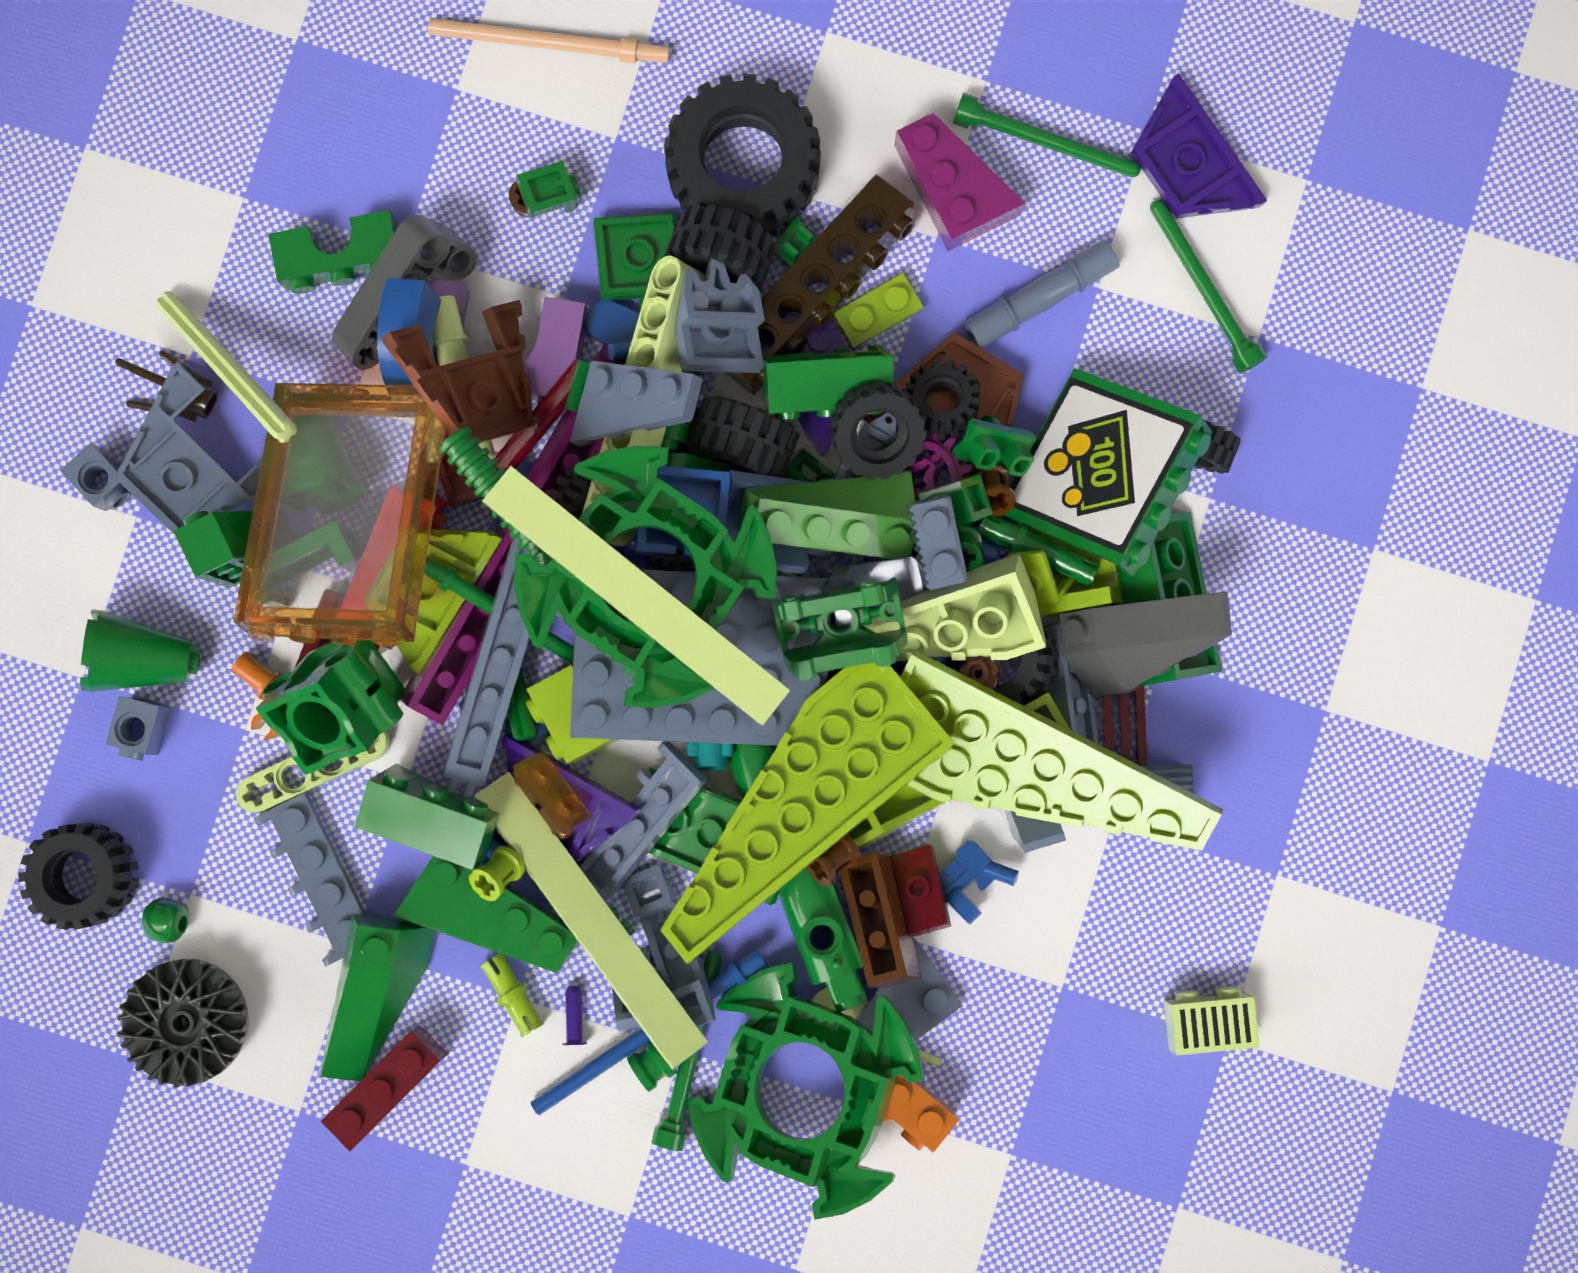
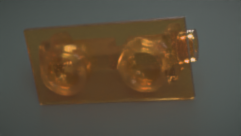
M544 751L513 766L515 770L513 775L516 777L515 785L521 788L533 806L537 803L542 806L539 814L552 830L553 836L559 835L564 840L575 831L574 827L592 818V815Z

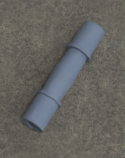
M1103 239L1073 258L1063 260V266L1033 280L1005 300L1000 297L993 305L963 322L964 328L972 343L982 349L1009 332L1017 331L1019 324L1052 308L1077 290L1079 292L1085 291L1086 287L1120 267L1119 260L1110 244Z

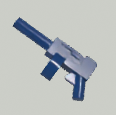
M967 841L956 851L958 856L940 872L947 907L950 905L971 925L982 912L964 891L975 880L980 890H985L995 880L1015 886L1019 871L994 862L976 842Z

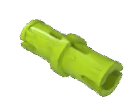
M498 954L492 959L500 974L495 969L491 960L480 965V968L483 969L499 996L496 999L500 1007L505 1006L522 1038L532 1031L524 1016L528 1018L534 1030L545 1023L541 1020L525 992L528 988L525 983H519L505 959V955Z

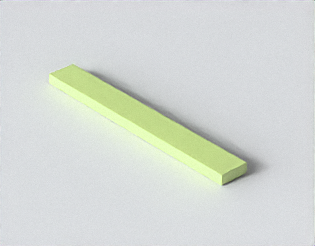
M512 466L509 467L482 500L485 505L760 725H764L790 692L787 687Z
M510 772L476 793L474 799L486 803L489 809L499 813L495 826L496 830L507 845L522 858L526 871L670 1068L673 1070L708 1043L706 1038Z

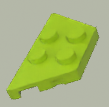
M407 528L364 598L366 606L382 625L386 634L394 645L397 646L414 672L418 674L421 672L465 600L449 589L446 592L442 591L437 587L438 583L419 572L418 568L421 562L428 556L447 569L449 566H452L458 570L457 575L474 585L502 540L498 533L494 531Z

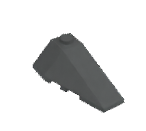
M1228 592L1092 608L1059 614L1063 657L1091 697L1130 693L1141 687L1140 684L1153 676H1160L1170 670L1169 667L1187 657H1194L1232 635Z

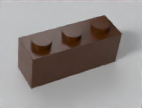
M879 852L861 856V861L854 867L847 866L840 874L868 987L886 988L922 978L913 939L908 935L892 858Z

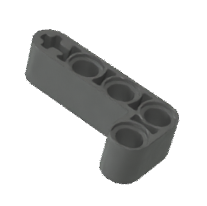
M416 214L407 217L396 229L332 333L334 345L358 369L367 370L379 363L377 324L386 278L426 281L428 285L436 273L454 280L464 279L474 271L477 265L478 256L476 251L456 232L445 225L422 215Z

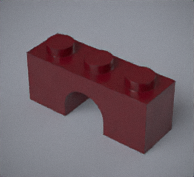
M421 1025L417 1026L320 1122L350 1152L448 1053Z

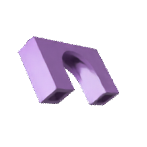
M433 278L429 286L438 296L451 295L455 297L464 328L470 295L469 290L464 283ZM550 297L544 298L537 341L530 355L523 361L524 373L529 374L531 400L537 401V405L572 362L582 356L587 327L586 316L588 313L585 303ZM433 350L436 365L439 366L437 352Z

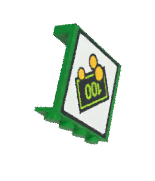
M1074 368L1030 449L1034 457L1033 463L1023 477L1015 476L1009 486L1015 494L1016 503L1013 509L1002 517L1008 522L1016 525L1019 522L1118 565L1127 576L1134 578L1138 569L1143 567L1148 561L1151 545L1158 532L1167 526L1171 516V508L1178 495L1187 489L1191 480V471L1198 458L1207 452L1213 431L1201 415Z

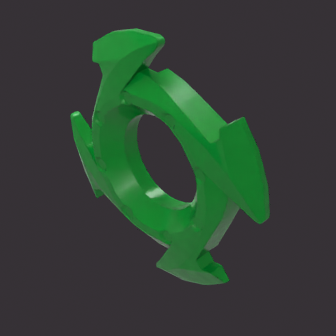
M636 445L602 452L576 464L574 472L578 476L610 489L597 497L584 510L578 520L608 544L620 534L642 527L660 529L676 537L688 550L695 567V587L686 607L714 630L718 629L743 589H753L756 597L759 599L775 600L777 566L771 536L757 507L752 505L746 510L741 527L733 541L728 534V530L713 514L659 478L657 479V470L667 465L669 447ZM516 553L514 588L519 614L535 647L539 649L544 645L549 628L558 611L564 622L578 637L635 674V685L625 690L624 706L657 708L687 702L715 689L693 670L681 665L683 662L638 626L615 614L603 598L553 558L549 565H537L533 555Z
M794 963L766 968L748 977V981L741 986L737 983L717 1001L716 1007L721 1011L740 1012L753 1016L746 1024H741L731 1041L713 1102L707 1096L687 1099L692 1130L705 1159L722 1182L729 1183L733 1180L738 1153H740L756 1165L808 1186H817L819 1198L812 1203L814 1220L843 1215L872 1201L894 1182L895 1173L859 1164L867 1156L877 1139L897 1076L902 1075L908 1083L925 1081L919 1049L906 1021L887 997H877L872 1033L866 1026L847 1014L796 996L793 984L799 979V975ZM794 1042L809 1043L824 1050L837 1064L844 1082V1102L837 1120L827 1131L814 1138H799L780 1130L768 1117L761 1099V1078L767 1062L779 1049Z

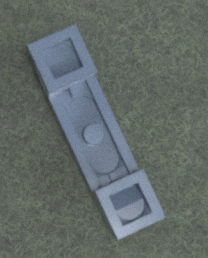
M657 864L628 877L623 885L634 917L641 921L659 976L697 1028L715 1021L713 1002L700 956L690 964H687L660 931L678 903V898L662 865Z

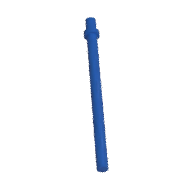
M755 950L738 963L733 960L727 964L728 969L708 982L712 1000L736 983L741 986L748 981V975L766 964L758 950ZM639 1028L532 1100L530 1103L533 1110L540 1116L651 1040L643 1029Z

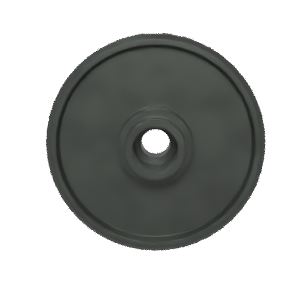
M178 959L147 970L144 976L132 983L133 988L128 989L126 994H129L126 1002L122 1003L119 1007L123 1013L118 1016L117 1020H122V1030L117 1033V1036L124 1039L120 1046L122 1049L127 1048L130 1054L127 1061L129 1063L135 1062V1070L146 1072L149 1075L147 1077L149 1081L157 1079L158 1084H173L174 1088L183 1085L190 1087L194 1084L204 1083L219 1075L237 1058L243 1048L248 1032V1008L239 986L224 970L214 964L198 959ZM181 1015L189 1019L190 1025L188 1029L182 1025Z

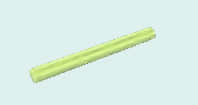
M172 291L163 292L162 297L156 300V307L267 431L281 443L288 442L290 437L297 432L296 425L178 296H175Z

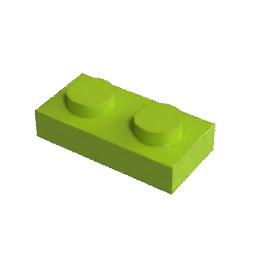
M902 273L835 311L833 317L854 351L922 312L924 307L905 274Z

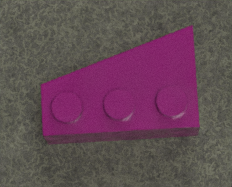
M934 113L896 131L894 146L947 251L1020 217L1025 202Z

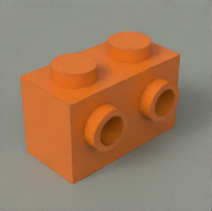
M899 1075L896 1078L883 1122L888 1124L893 1119L904 1129L900 1135L919 1151L925 1146L934 1153L960 1119L956 1111L922 1083H908L902 1075Z

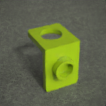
M1043 550L1010 553L1007 556L1020 554L1034 588L1037 604L1058 603L1075 581L1064 575H1053L1046 553Z

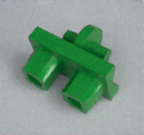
M985 415L980 420L971 418L963 440L955 445L952 452L956 459L973 462L976 468L989 470L995 467L997 463H1002L1010 475L1023 477L1034 461L1030 449L1036 441V437L1032 431L1001 425L997 417Z

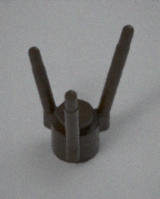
M161 350L159 356L171 366L178 361L205 388L177 416L192 422H196L198 417L203 419L209 417L218 397V389L212 387L213 381L198 375L166 351ZM117 358L115 360L117 366L160 386H163L166 380L165 377L124 359ZM126 401L127 407L143 411H149L153 403L145 401Z

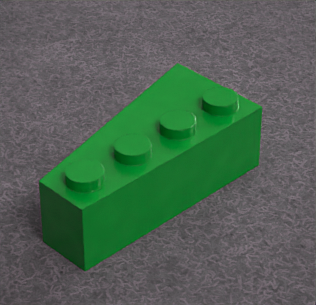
M432 856L393 915L558 973L563 968L579 943L559 916L509 883L504 887V892L496 901H487L472 889L469 875L473 870Z

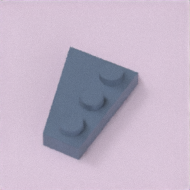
M591 361L570 442L578 446L592 444V440L600 438L615 439L624 437L626 432L639 429L650 431L692 421L703 379L689 373Z
M913 937L922 978L876 990L869 1002L865 1004L855 1018L872 1033L878 996L888 998L906 1021L915 1041L963 1006L920 944Z

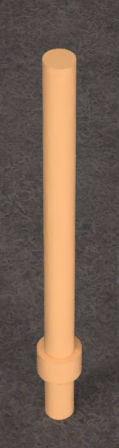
M430 18L428 25L429 35L619 57V62L636 64L637 60L668 63L670 57V47L642 44L635 38L621 37V41L435 18Z

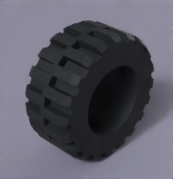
M743 73V81H732L731 74L720 76V85L711 87L707 81L697 87L698 96L693 99L687 95L680 103L681 113L679 115L673 114L668 125L669 136L665 137L664 143L665 166L674 199H678L682 211L686 208L692 209L696 205L705 207L707 205H716L721 208L732 209L758 222L764 227L763 230L771 236L778 234L777 227L782 224L788 227L797 218V213L800 210L805 211L812 199V192L816 190L818 185L821 160L820 136L818 128L812 124L813 116L807 106H799V96L790 89H787L784 93L779 90V82L768 77L764 84L756 82V74ZM736 127H752L770 135L778 143L782 156L781 166L776 176L765 185L747 191L728 189L715 182L706 170L705 152L711 141L726 130Z

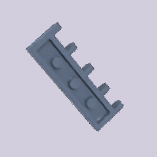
M662 741L658 746L659 751L667 759L653 775L646 768H641L636 774L637 779L644 787L632 803L642 808L641 813L590 853L585 861L581 860L577 863L604 901L610 900L708 780L669 741Z
M308 792L302 793L256 816L254 820L257 826L266 824L271 820L283 845L271 850L270 853L273 859L287 853L301 882L289 887L288 891L293 896L305 890L318 917V920L306 925V928L311 933L323 927L334 950V953H330L322 959L326 967L344 957L352 913L367 914Z

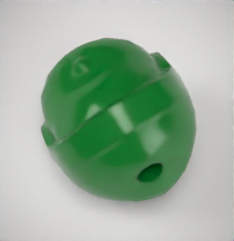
M158 898L151 901L145 907L142 915V926L145 935L159 943H172L179 940L186 932L189 924L188 907L181 902H176L169 898Z

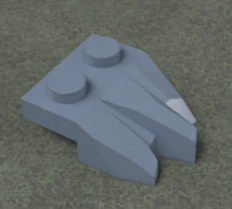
M713 258L710 259L707 265L704 281H701L695 271L686 269L684 272L675 321V337L681 371L757 373L764 367L757 328L765 321L760 291L747 274L740 275L735 283H730L725 264Z

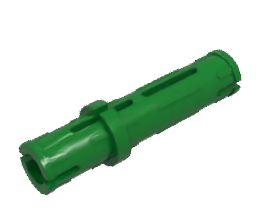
M999 516L983 518L978 529L981 537L1010 550L1008 554L1043 550L1046 553L1051 570L1072 578L1088 588L1090 587L1101 563L1083 557L1068 548L1038 536V534L1029 531L1030 527L1024 524L1020 527Z

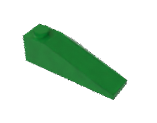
M352 913L320 1077L360 1082L366 1076L428 967L435 930L405 920Z

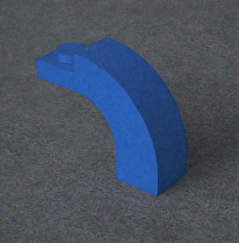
M386 278L378 314L377 349L382 379L394 403L401 406L416 407L425 412H433L381 339L382 336L391 331L421 324L433 354L434 327L441 299L427 282L422 280Z

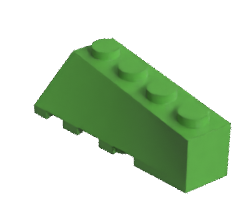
M904 470L903 473L891 475L888 479L874 478L872 480L859 475L857 478L839 480L831 478L804 484L796 482L745 488L737 530L739 531L746 510L753 505L758 508L771 536L772 543L889 559L911 555L914 535L910 533L913 527L908 524L911 519L906 516L909 510L905 506L908 502L915 501L911 471Z

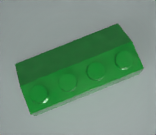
M1191 512L1171 513L1167 526L1158 532L1151 545L1148 561L1143 567L1138 569L1134 578L1127 576L1117 565L1123 603L1119 605L1207 594ZM1217 644L1194 657L1183 659L1169 667L1170 670L1160 676H1153L1141 683L1140 686L1222 672Z

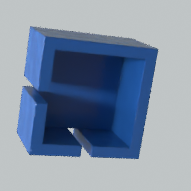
M664 466L657 470V479L659 478L706 509L726 528L731 472ZM649 527L638 528L636 555L674 558L676 550H683L682 559L692 560L686 547L668 532Z

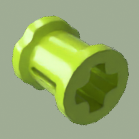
M500 846L492 852L489 862L484 866H478L469 875L472 889L481 898L487 901H496L510 881H516L524 875L525 864L519 854L513 849Z

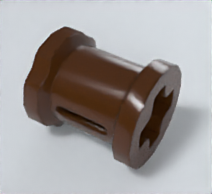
M997 463L995 467L989 470L977 468L973 476L981 474L993 512L989 516L998 517L1009 513L1016 502L1015 494L1008 486L1011 479L1005 465Z
M846 834L807 866L806 869L818 884L822 886L831 885L835 882L836 875L847 866L854 867L861 861V853L857 844Z

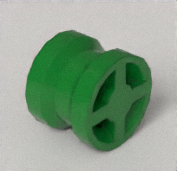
M651 1041L647 1043L646 1050L641 1053L634 1052L627 1057L632 1071L648 1092L655 1089L658 1081L663 1077L671 1078L678 1073L676 1068L673 1070L670 1068Z

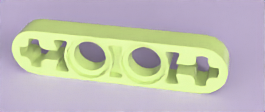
M387 731L379 734L380 741L375 744L376 751L374 753L368 749L355 756L358 758V761L354 763L353 757H344L343 764L336 771H329L323 767L320 770L306 775L303 785L296 789L289 787L285 783L284 774L288 767L297 764L292 757L285 759L242 780L237 787V802L241 808L248 812L268 811L302 793H307L380 759L389 749V734ZM274 773L275 785L283 795L278 797V790H272L261 797L263 802L261 805L258 801H250L248 795L253 792L251 785L255 784L256 787H266L274 783L269 775Z

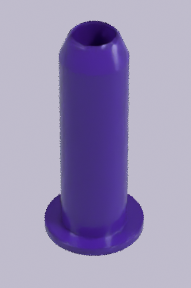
M568 986L565 992L566 1043H562V1045H586L587 1042H583L582 991L579 986Z

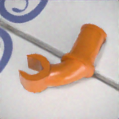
M250 652L243 653L231 668L232 673L238 675L257 691V698L260 700L264 699L262 695L264 688L282 675L279 672L273 673ZM259 713L251 721V730L261 729L265 723ZM270 728V732L263 740L278 738L280 735Z

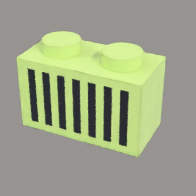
M1239 986L1216 988V995L1201 997L1198 990L1175 992V999L1164 1000L1168 1047L1175 1055L1260 1047L1255 997L1242 992Z

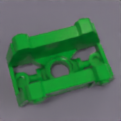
M896 577L885 582L872 580L863 582L861 586L808 596H805V593L798 596L790 595L784 597L781 601H778V599L771 601L784 663L792 675H796L797 680L809 681L818 675L817 672L875 662L876 666L888 667L897 661L896 657L900 655L908 643ZM880 605V607L869 609V606ZM847 610L852 616L851 625L845 629L832 627L828 621L830 612ZM809 616V620H805V621H799V620H798V619H801V618H803V617ZM881 617L887 622H899L900 629L876 633L864 625L872 624L871 618ZM811 629L812 635L822 633L813 645L788 648L787 642L796 639L800 631Z

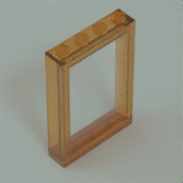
M275 383L273 401L296 425L297 432L290 437L288 442L281 443L267 431L233 622L248 633L249 638L263 642L274 641L275 636L289 637L290 640L299 643H314L316 638H326L342 645H354L357 640H372L374 644L386 647L397 646L399 641L414 642L442 456L439 449L440 445L444 442L445 436L444 426L414 385Z

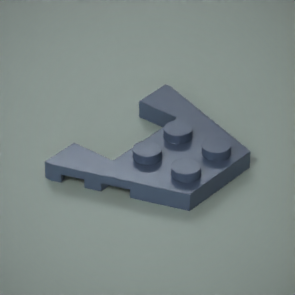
M178 361L172 366L115 475V478L173 534L174 530L184 526L183 520L194 513L207 511L209 514L211 512L230 511L280 488L283 466L267 452L238 480H235L174 420L181 411L205 390Z

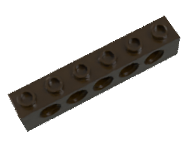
M877 174L866 184L761 298L765 321L757 327L760 342L769 341L773 343L770 349L762 351V357L801 353L810 334L816 328L821 329L827 325L834 314V308L843 298H851L859 289L861 279L870 269L876 270L885 261L888 249L897 240L902 241L910 234L915 225L913 201ZM870 225L881 227L880 230L873 233L863 230ZM842 254H851L854 256V258L848 262H840L836 260ZM816 283L828 285L824 290L818 292L809 289ZM789 312H797L801 314L800 317L794 321H785L782 319V317ZM763 368L757 373L725 372L754 396L763 387Z

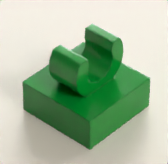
M796 218L774 242L776 248L774 255L790 268L818 236Z

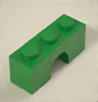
M390 210L350 217V242L345 249L335 254L321 252L318 236L309 226L268 234L277 282L287 291L291 290L294 294L312 292L316 289L315 285L329 282L334 286L354 283L356 281L355 277L369 274L398 228L397 220Z

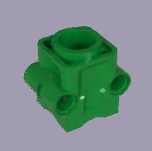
M352 632L311 650L293 671L279 676L268 684L262 691L264 699L257 706L256 710L266 724L281 736L288 746L293 760L303 773L307 775L322 769L338 759L352 757L367 751L379 734L393 727L404 715L398 706V702L404 696L405 688L370 638L362 632Z

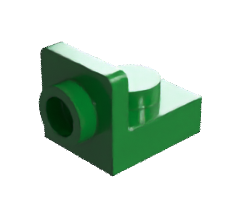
M563 161L516 176V183L530 218L564 208L566 213L574 211L577 197L580 196V187L575 174L567 172Z

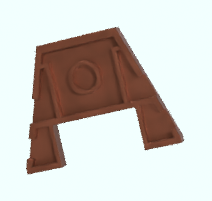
M520 300L492 306L482 312L496 351L441 366L436 365L421 324L391 331L381 337L386 348L449 435H452L462 427L469 426L472 430L470 434L472 438L478 437L481 443L525 430L534 425L529 374L524 373L522 351L526 350L525 335L520 334L518 317L523 315Z
M954 332L914 365L909 372L897 382H894L901 390L902 388L905 389L906 383H910V375L914 370L919 373L921 364L926 362L928 367H932L933 359L940 358V365H946L947 359H952L956 368L961 363L967 366V374L973 372L976 377V384H979L980 401L976 419L980 420L985 415L993 416L1000 420L1001 425L1012 427L1024 374ZM937 387L928 393L926 402L936 412H948L957 405L958 396L950 388ZM887 412L867 414L861 421L869 424ZM886 416L885 422L890 424L891 418ZM972 463L971 466H973L974 470L976 471L977 468L974 465V463ZM972 473L969 476H966L965 478L972 477L974 473Z

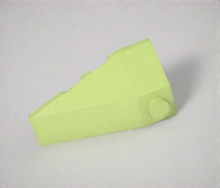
M1020 554L980 566L967 572V582L933 590L928 589L902 601L901 605L908 643L900 655L896 657V660L908 661L915 650L928 657H951V660H966V657L978 656L991 657V660H1008L1045 648L1046 640L1035 591ZM881 617L871 618L872 624L864 625L876 633L900 629L899 622H887Z

